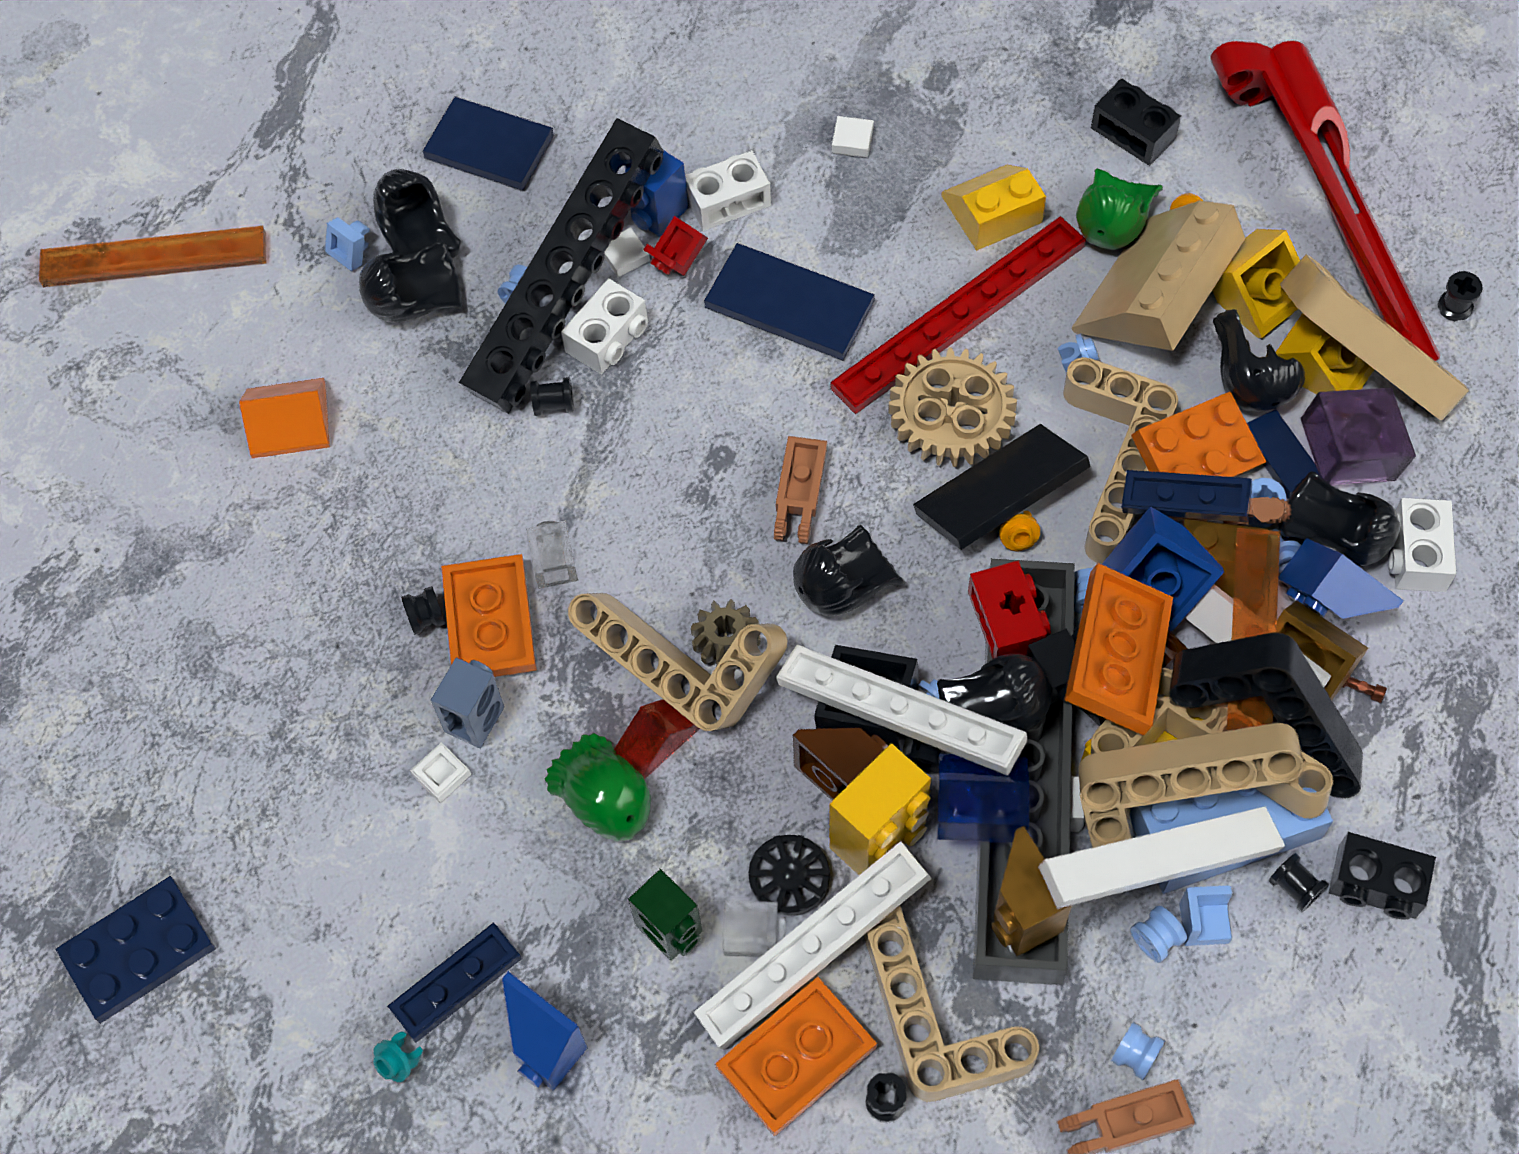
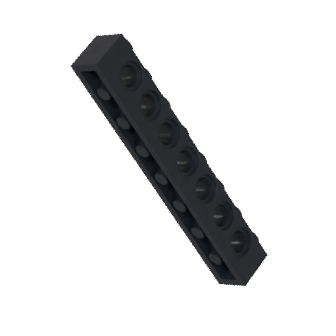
M616 118L460 379L459 383L468 392L507 414L510 413L513 406H517L521 402L526 392L527 382L532 374L542 367L546 357L545 352L552 340L557 339L561 335V331L565 327V318L572 306L578 305L583 298L588 279L592 273H596L602 266L607 247L612 240H616L621 234L626 215L631 207H635L640 202L645 183L651 174L653 175L659 170L663 161L664 151L655 136ZM632 164L626 173L617 174L623 165ZM612 197L608 205L598 207L599 202L603 198ZM593 229L587 239L578 240L583 231ZM573 262L570 270L565 273H559L563 264ZM550 294L553 295L552 301L548 305L539 307L543 297ZM533 327L531 336L525 340H520L521 333L525 329ZM513 360L512 368L508 372L500 374L502 365L507 361Z

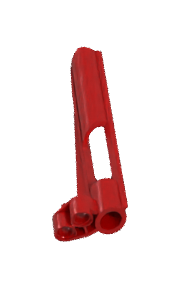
M1231 41L1218 46L1212 52L1210 60L1223 88L1236 104H1248L1251 107L1272 95L1276 99L1324 191L1328 208L1381 319L1434 361L1439 360L1440 353L1349 168L1350 147L1347 130L1308 48L1298 41H1284L1273 48L1260 43ZM1319 128H1321L1361 213H1354L1317 136Z

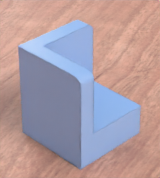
M1231 886L1186 888L1179 903L1182 926L1187 935V940L1184 942L1185 946L1230 943L1232 937L1227 904L1232 896Z

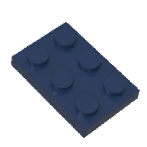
M171 875L55 948L94 1019L100 1024L216 949Z

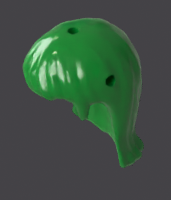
M1096 168L1094 170L1093 184L1088 186L1079 201L1076 220L1087 242L1104 249L1117 250L1130 244L1141 233L1148 218L1151 201L1159 195V192L1163 190V186L1160 184L1147 185L1127 182L1118 177H1113L1107 171Z
M595 733L590 735L583 734L578 742H573L571 749H563L560 752L559 759L552 760V766L547 768L548 774L545 777V782L548 784V792L551 795L562 798L572 813L586 827L614 842L631 840L645 827L651 812L650 790L643 776L633 765L622 756L616 754L611 741Z

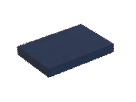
M454 96L425 145L423 154L425 159L523 191L550 144L554 133L552 127Z

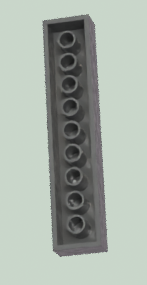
M991 558L990 568L1018 560ZM1019 560L1023 573H1029L1034 581L1036 598L1033 599L1038 611L1044 610L1048 617L1051 629L1050 635L1067 628L1072 637L1074 631L1075 563ZM985 640L986 664L992 660V656ZM1060 700L1050 705L1048 712L1039 723L1025 731L1027 742L1008 776L981 765L973 979L1062 985L1067 973L1068 919L1063 932L1019 956L1015 955L1010 945L1004 947L1000 943L992 928V923L995 922L994 914L1001 884L1017 829L1025 827L1044 859L1066 855L1070 852L1072 703H1063Z

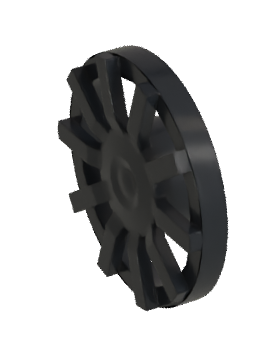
M801 835L773 836L772 839L766 841L756 850L749 865V884L754 897L763 907L780 915H798L811 910L823 899L830 882V868L825 854L814 842ZM783 844H795L791 856L786 855ZM801 846L811 851L802 860L798 859ZM777 847L780 859L777 861L766 852ZM816 858L819 859L822 869H806L805 866ZM760 859L773 866L772 870L756 869ZM823 876L820 888L807 881V877ZM756 877H772V881L759 889ZM803 887L814 894V897L803 903L799 892ZM774 888L779 891L776 903L764 896ZM793 894L797 905L790 907L782 905L785 895Z

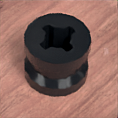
M433 586L425 588L420 595L412 596L407 594L401 597L414 635L422 633L427 626L435 625L439 627L446 624Z

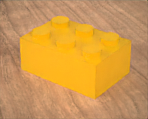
M891 743L829 804V848L860 875L900 841L909 847L913 846L927 830L925 824L926 818L929 815L927 809L931 799L929 796L931 778Z

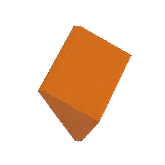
M324 377L247 388L239 404L252 459L330 447Z

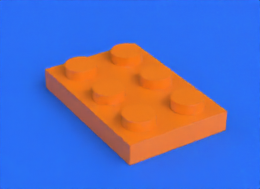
M1231 391L1138 429L1131 434L1148 470L1151 472L1237 477L1266 463Z
M522 554L441 566L451 665L456 657L468 663L471 660H476L488 666L493 671L494 677L537 671L525 565Z
M817 976L716 1062L715 1066L775 1137L877 1048V1042Z

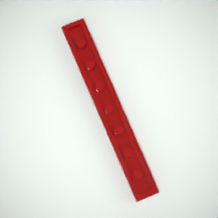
M1059 216L830 382V389L856 415L889 391L891 387L895 386L896 375L905 374V364L909 363L917 367L918 355H922L928 361L931 360L933 349L941 353L1083 249L1086 244L1085 238L1062 216Z

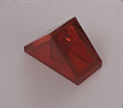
M664 699L639 708L614 750L616 754L631 763L645 779L700 728Z

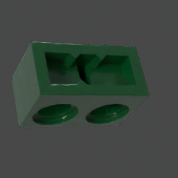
M661 868L628 898L635 926L670 961L679 953L682 956L687 955L701 940L699 934L702 932L698 905Z

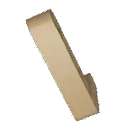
M1305 254L1280 283V286L1303 314L1442 421L1470 391L1455 376L1350 295L1327 269L1308 254Z
M1082 357L1075 359L1068 366L1063 390L1065 400L1074 407L1129 426L1090 521L1084 548L1087 556L1094 562L1102 564L1127 535L1136 515L1123 513L1122 508H1116L1111 504L1114 502L1122 504L1126 479L1125 470L1149 471L1131 434L1138 429L1174 415L1178 404V396L1176 391L1167 384L1091 358ZM1076 381H1085L1088 384H1079ZM1114 394H1122L1126 397H1117ZM1154 406L1160 407V408H1162L1163 410H1162V411L1155 410V409H1153L1152 407H1154ZM1097 536H1108L1113 541L1104 542L1098 539Z
M607 593L579 594L571 600L568 607L570 622L576 629L694 725L704 731H714L734 726L741 719L787 648V636L780 626L771 623L748 625L738 633L710 675L617 599ZM593 603L596 605L597 608V616L595 620L592 618L590 613L591 606ZM623 627L628 634V640L625 645L620 638V632ZM760 633H763L767 639V648L764 653L757 646V638ZM653 651L659 659L656 670L651 665ZM737 667L744 674V682L741 687L738 686L734 678ZM684 676L690 684V690L687 695L681 688V681ZM715 701L721 708L719 720H716L712 713V706Z
M1162 668L1158 694H1164L1168 697L1157 696L1152 728L1143 736L1106 719L1092 736L1090 755L1153 744L1164 731L1178 739L1260 725L1226 703L1198 708H1186L1175 704L1169 696L1172 670ZM1191 717H1200L1204 720H1195ZM1301 751L1304 765L1300 776L1286 783L1256 787L1255 789L1297 816L1315 818L1320 816L1327 807L1333 785V776L1330 770L1323 764ZM1304 787L1312 788V789L1316 790L1317 792H1315V793H1313V792H1307V791H1305V790L1302 789V788H1304Z
M1272 723L1099 752L1086 756L1081 760L1078 772L1080 800L1092 848L1134 838L1128 808L1286 783L1296 779L1303 771L1304 765L1296 731L1290 725Z
M900 905L863 935L908 1085L915 1097L925 1102H935L1020 1078L1032 1070L1039 1052L1038 1040L1029 1029L1020 1026L1010 1027L944 1046ZM885 941H894L901 946L902 951L896 956H886L880 952L878 947ZM899 982H905L914 988L915 994L908 999H901L892 993L891 988ZM917 1024L923 1026L929 1036L922 1042H914L906 1037L904 1030L910 1025ZM1012 1043L1021 1044L1026 1048L1029 1057L1024 1061H1014L1007 1056L1005 1047ZM970 1055L977 1056L983 1060L985 1070L978 1074L969 1073L963 1068L961 1060ZM924 1068H934L941 1074L942 1081L935 1086L924 1085L917 1077L918 1072Z

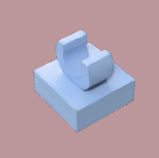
M339 217L327 223L325 252L350 271L362 266L363 251L369 244L364 240L363 235L369 233L370 228L360 221H354L348 225Z

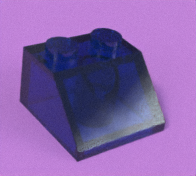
M939 754L937 840L1013 842L1017 829L1024 826L1028 832L1029 774L1027 757H1018L1007 776L954 754Z

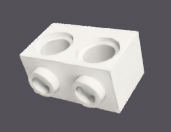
M753 151L741 155H733L725 161L706 168H698L692 173L685 175L688 203L702 231L771 206L770 182Z
M608 278L561 331L565 352L602 375L610 364L614 365L620 360L629 342L634 337L638 338L645 331L648 324L645 300ZM595 340H602L601 342H598V343H591L592 341H595Z
M1401 498L1395 510L1400 522V531L1393 545L1394 549L1390 551L1388 562L1389 573L1395 574L1396 589L1446 592L1456 576L1452 501ZM1412 523L1421 525L1425 530L1417 529ZM1413 559L1423 561L1428 567L1418 565Z

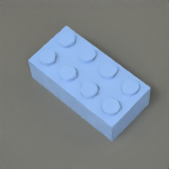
M1307 787L1302 788V789H1304V790L1307 791V792H1313V793L1317 792L1316 790H1314V789H1312V788H1307ZM1255 788L1131 807L1129 813L1137 837L1266 806L1285 844V847L1278 853L1160 882L1158 884L1163 894L1320 840L1333 822L1327 807L1318 817L1302 818Z

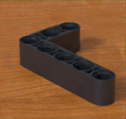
M1277 632L1185 649L1175 655L1169 689L1170 699L1175 704L1186 708H1198L1262 696L1277 721L1290 725L1296 731L1301 751L1330 770L1333 776L1330 796L1349 798L1359 793L1363 763L1362 749L1297 643L1290 636Z

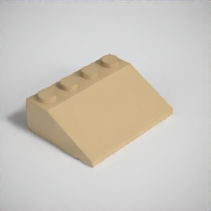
M1199 200L1148 217L1141 233L1135 240L1126 245L1071 327L1073 332L1173 351L1245 240L1234 205Z

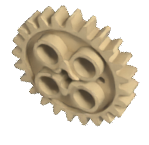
M948 347L946 357H941L936 349L932 350V360L928 361L922 355H918L917 367L909 363L905 364V374H897L895 387L890 389L891 401H889L888 413L892 415L891 428H899L897 434L899 441L909 439V452L919 447L922 449V460L927 459L932 453L936 455V464L939 466L945 457H950L953 467H957L959 457H964L972 465L975 453H978L985 459L989 454V446L999 450L1001 449V438L1008 439L1010 437V426L1015 424L1017 399L1012 398L1014 385H1006L1008 374L1003 372L995 375L997 363L994 361L984 366L982 364L984 354L982 353L974 360L969 359V351L966 348L960 357L955 356L952 347ZM933 384H940V385H943L944 387H942V388H935V387H932L931 385H933ZM971 392H979V393H981V394H983V395H981V396H973V395H971V394H969V393H971ZM924 417H933V418H935L936 420H934V421H925V420H923L922 418H924ZM971 425L974 427V429L968 430L961 428L960 426Z

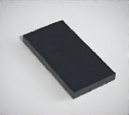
M1039 424L915 502L913 506L917 516L962 550L1091 466L1086 454L1042 424Z

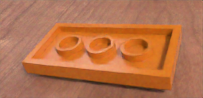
M1097 563L1089 575L1065 701L1144 736L1153 726L1173 597Z

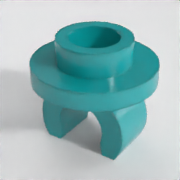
M404 1031L396 1033L391 1038V1041H380L373 1049V1063L376 1071L383 1078L391 1079L395 1082H402L409 1077L411 1069L420 1062L423 1052L420 1046L411 1053H405L401 1050L407 1036Z

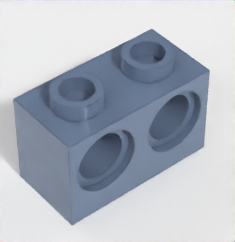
M457 657L431 698V703L444 732L481 749L505 708L493 671L479 661L471 660L468 663Z

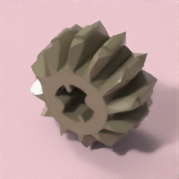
M732 599L727 602L724 608H720V605L713 600L711 604L712 612L700 609L697 614L699 622L692 623L691 635L695 637L692 641V648L695 652H702L701 660L705 665L716 659L717 666L738 633L748 625L759 624L756 617H750V609L747 605L735 610V602ZM727 632L732 633L733 635L727 637ZM724 633V637H720L718 635ZM760 634L757 638V646L761 643Z

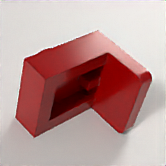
M674 216L655 247L646 244L643 250L653 256L650 264L669 275L673 269L685 276L708 237Z

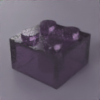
M1392 388L1318 392L1300 417L1319 476L1331 485L1396 481L1416 457Z

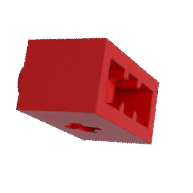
M1019 560L970 574L968 594L992 659L1004 654L1026 655L1028 645L1051 634L1049 620L1045 611H1038L1033 599L1036 598L1034 581L1029 573H1023Z

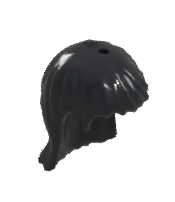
M393 169L384 173L374 189L373 208L376 222L386 242L392 248L393 253L416 252L435 243L437 240H442L447 245L452 259L458 255L461 240L457 238L447 225L432 182L424 175L406 169Z
M437 240L435 243L416 252L377 255L364 265L359 276V292L364 305L371 314L386 322L412 320L445 307L462 308V289L459 284V276L455 272L453 259L450 256L448 247L442 240Z
M1236 309L1226 310L1213 318L1215 331L1222 346L1220 361L1222 383L1225 392L1231 391L1240 408L1255 412L1273 410L1290 402L1298 395L1305 382V371L1298 360L1294 358L1286 360L1279 357L1271 344L1266 346V356L1258 357L1251 352L1249 341L1245 338Z
M1310 471L1290 493V498L1287 500L1292 509V515L1289 516L1290 519H1286V522L1282 521L1278 524L1279 533L1285 538L1296 537L1303 540L1307 538L1343 554L1358 566H1367L1381 560L1395 544L1400 531L1398 515L1391 504L1371 494L1357 492L1355 495L1339 490L1313 471Z
M858 525L845 538L831 546L827 545L833 542L832 539L811 544L802 552L793 568V583L799 598L811 611L825 616L850 612L863 605L882 588L889 585L898 587L904 583L903 579L895 571L894 566L889 563L886 557L882 556L881 550L878 549L877 544L872 541L870 533L862 525Z
M1004 654L993 658L984 664L981 670L973 674L954 679H939L937 681L939 699L1024 732L1034 727L1044 718L1052 699L1050 682L1044 668L1037 660L1023 654Z

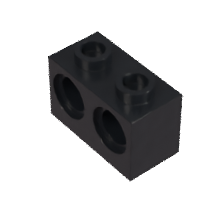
M1121 78L1094 105L1091 129L1150 166L1176 139L1181 115L1176 113L1170 106L1162 104L1146 94L1140 87L1132 85Z
M1347 832L1338 846L1328 894L1339 896L1343 903L1351 906L1363 907L1370 905L1383 909L1384 913L1392 918L1402 920L1416 919L1427 906L1436 857ZM1350 866L1362 868L1367 873L1368 880L1356 878L1351 873ZM1394 879L1405 880L1411 886L1412 893H1405L1399 890L1394 883Z

